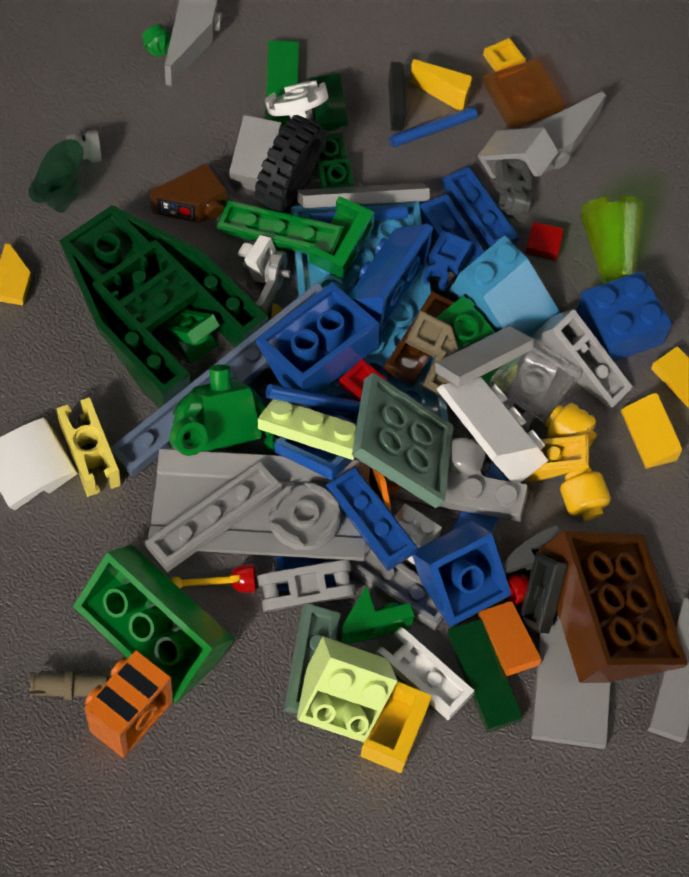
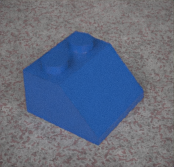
M473 521L419 547L418 552L412 555L422 585L450 627L512 595L492 533Z

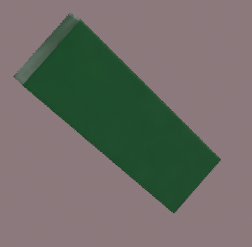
M482 619L448 629V639L466 683L474 690L472 697L486 732L488 733L521 722L523 716Z

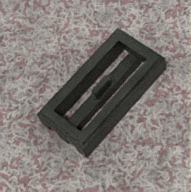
M391 62L388 79L391 131H402L406 115L402 62Z
M536 552L519 615L523 624L539 633H550L568 564L559 562L558 559L550 557L547 553Z

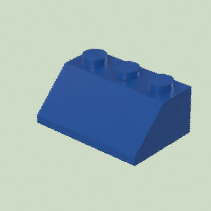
M429 224L395 228L388 239L383 237L376 248V256L373 261H367L362 267L359 274L360 280L356 286L350 285L345 292L379 322V334L427 264L433 226Z
M332 282L256 338V344L282 386L319 393L379 347V322Z

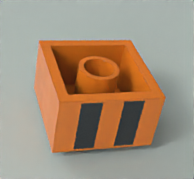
M136 650L128 659L123 657L116 663L111 671L112 677L103 687L98 685L89 693L85 700L86 706L84 707L89 731L123 759L173 703L171 677Z

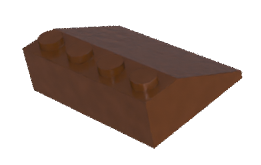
M564 530L538 550L539 553H547L550 557L558 559L559 562L568 564L556 609L579 683H608L684 668L688 665L644 535Z

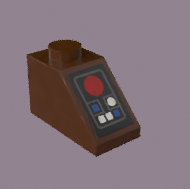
M207 164L150 190L151 210L154 214L201 223L207 219L218 217L226 206V190Z

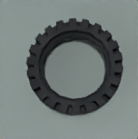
M294 115L286 122V125L281 128L279 136L275 137L272 148H269L267 159L261 165L263 169L258 174L257 179L259 180L255 184L256 190L254 192L257 202L274 211L287 213V211L291 210V207L297 203V190H304V187L308 186L309 178L314 174L316 170L315 165L320 160L319 155L323 152V144L326 140V130L324 127L300 115Z

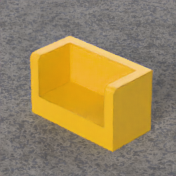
M397 681L368 738L363 743L360 757L402 774L429 708L432 695Z

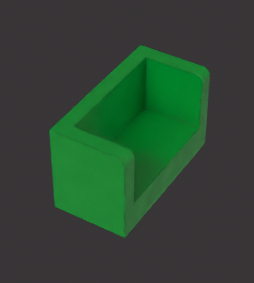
M339 196L336 200L337 212L330 223L344 226L347 231L346 236L334 256L311 245L308 250V258L310 264L345 279L375 224L373 211Z

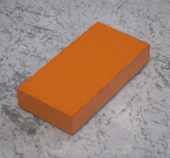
M512 601L478 613V619H482L506 676L540 666L541 657Z

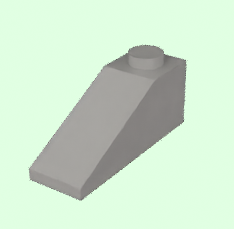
M179 0L165 62L166 85L172 86L212 44L214 32L220 31L222 13L217 12V0Z
M603 91L528 127H544L558 150V153L543 173L554 168L559 169L568 163L601 114L606 97Z
M574 309L552 316L532 335L550 360L553 359L560 362L559 368L608 409L613 408L633 388Z

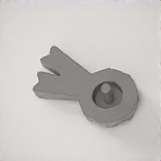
M276 251L269 258L264 274L266 285L256 302L268 315V319L276 292L281 289L284 278L290 277L291 271L286 270L288 262L287 253L282 251Z

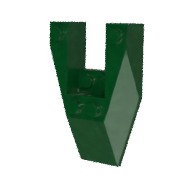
M114 205L109 206L59 240L97 329L141 390L158 408H161L190 384V373L150 334L151 331L189 304L198 312L214 314L220 325L216 330L234 348L268 322V315L202 250Z

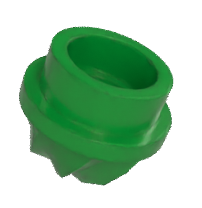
M162 24L154 25L142 34L143 47L153 56H165L168 53L172 34Z

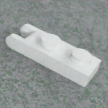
M400 627L395 632L396 637L403 643L399 650L392 655L385 648L380 647L375 654L388 659L394 673L410 687L432 695L430 705L449 721L473 696L474 690L407 630Z

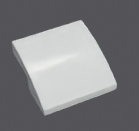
M45 418L30 422L0 437V492L7 505L13 510H17L43 490L50 494L78 474Z

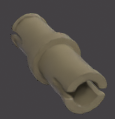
M65 670V674L31 672L30 697L62 696L64 700H72V697H87L96 686L101 685L103 687L105 685L107 674H73V670Z

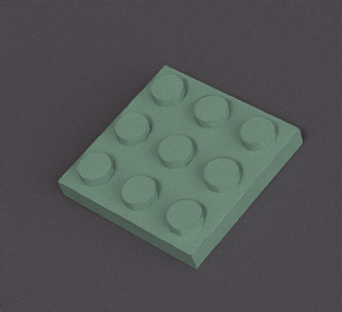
M372 373L364 379L352 456L411 492L417 498L437 508L445 502L453 425L375 373Z

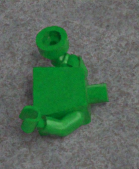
M226 364L211 366L209 368L210 384L194 387L190 393L178 402L173 410L172 415H175L169 435L170 443L174 449L185 456H193L199 452L261 439L262 433L267 435L264 440L266 450L275 452L273 437H281L258 429V418L267 406L253 388L238 379H231V369Z

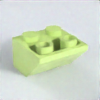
M323 636L306 669L297 714L298 721L364 742L368 738L397 683V678L389 660Z

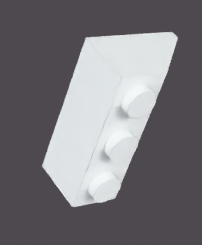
M479 377L461 387L448 383L442 384L437 388V391L490 459L511 482L521 483L548 461L541 452V449L546 445L533 430L528 433L524 431L521 426L526 421L514 406L509 410L504 406L503 403L507 400V397L495 383L489 387Z

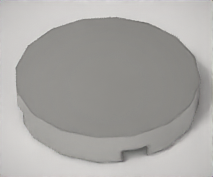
M304 483L305 485L296 487L295 484L286 486L275 495L270 504L269 525L273 535L283 545L295 550H312L324 546L334 538L340 527V509L337 499L327 488L315 483Z

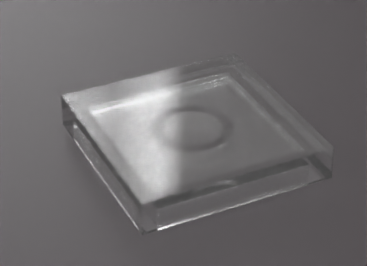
M527 334V336L534 339L533 350L502 365L490 379L488 386L491 387L495 383L509 400L543 422H546L555 408L582 376L584 369Z

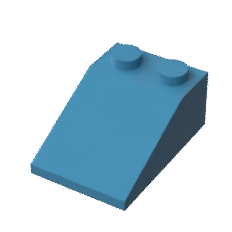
M505 235L460 272L450 289L458 299L463 295L466 299L470 298L475 304L474 308L481 313L495 332L511 326L534 339L532 335L552 316L560 314L528 258ZM534 339L533 347H534L536 344H538L535 339Z

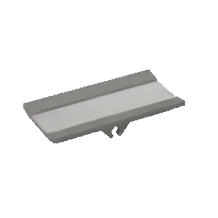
M159 449L157 478L148 538L259 460L282 484V489L295 484V487L305 485L304 483H315L326 488V484L332 480L283 456L199 452L197 455L185 456L177 450ZM353 460L334 479L356 466L369 483L370 466L362 463L360 460ZM272 497L198 550L202 552L364 561L366 542L340 509V527L334 538L324 546L312 550H295L283 545L273 535L269 525V508L274 499Z

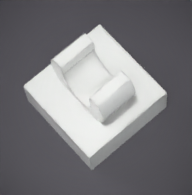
M260 235L254 245L243 243L237 254L238 256L245 257L242 265L249 269L253 280L266 283L264 280L265 268L271 255L275 254L276 248L270 237Z

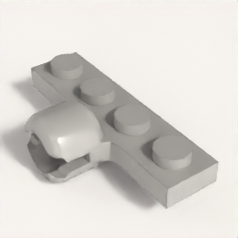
M467 438L452 439L445 502L438 507L521 522L528 494V485L483 476L482 470L486 459V452L480 444ZM386 478V484L393 482ZM401 486L398 492L388 494L390 498L429 505Z

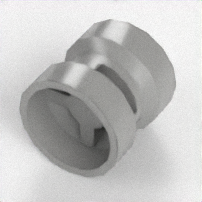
M97 130L87 131L85 136L77 135L75 132L65 134L70 166L79 165L86 159L92 163L102 162Z

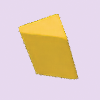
M657 393L650 394L621 409L622 416L645 469L678 460L682 447Z

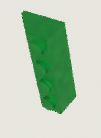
M132 544L106 553L73 605L85 619L127 658L136 650L170 676L172 698L175 703L179 702L218 664L234 640L224 628Z

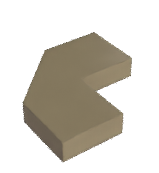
M420 311L405 343L435 358L421 388L443 398L437 391V388L442 384L451 382L435 373V363L459 351L455 341L456 337L451 325Z

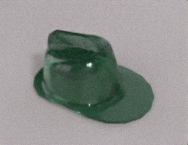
M62 140L46 153L28 190V196L33 202L46 203L56 212L63 213L68 205L78 198L82 191V181L78 170L84 153L82 145L77 140Z

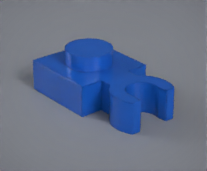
M442 231L428 256V263L433 265L428 266L423 273L424 284L427 285L432 277L438 276L441 278L439 290H445L449 283L448 273L459 274L472 251V242Z

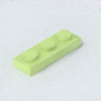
M275 399L270 402L258 418V429L351 460L355 459L352 456L357 425L355 423Z

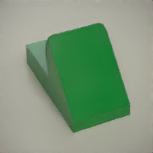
M183 309L158 328L188 361L195 362L216 346L211 332L220 325L214 314Z
M365 587L342 626L340 642L351 645L395 634L400 627L405 630H411L414 619L411 604L399 605V603H389L382 606L379 611H375L368 587Z

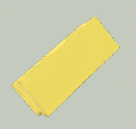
M90 397L80 400L82 414L79 415L81 422L88 421L89 425H84L77 429L72 427L68 413L72 412L70 406L65 405L56 408L60 428L87 497L100 492L98 485H95L93 473L89 474L88 469H93L100 465L105 467L104 473L106 478H109L111 489L121 486L119 469ZM87 444H93L96 446L91 450L82 449V447Z

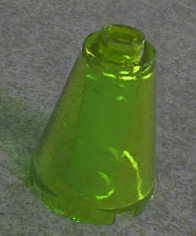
M608 196L591 200L581 207L580 219L602 284L636 273L645 214L643 201L636 197L619 196V201L608 202Z

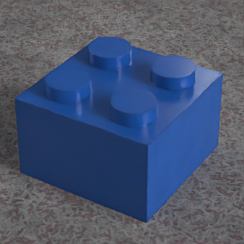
M641 271L583 291L576 310L577 314L614 362L663 345L672 325Z

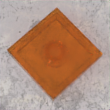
M539 59L483 76L482 83L508 128L558 113L565 108V102Z

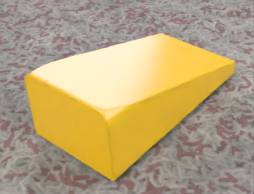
M413 59L409 82L461 111L464 110L469 97L473 76Z
M589 435L541 439L546 445L541 449V452L548 461L524 481H539L589 468Z

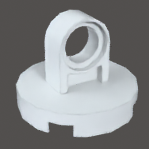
M309 81L285 87V94L277 98L274 92L265 98L268 113L272 116L290 115V118H292L294 115H300L315 122L312 108L324 103L329 96L324 82L319 84L318 87L316 81Z

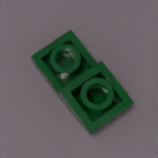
M340 73L309 78L310 81H316L318 87L319 84L324 82L329 96L324 103L314 107L316 123L329 131L349 126Z
M342 133L325 135L326 140L323 144V152L319 155L320 160L318 164L315 165L321 189L355 187Z

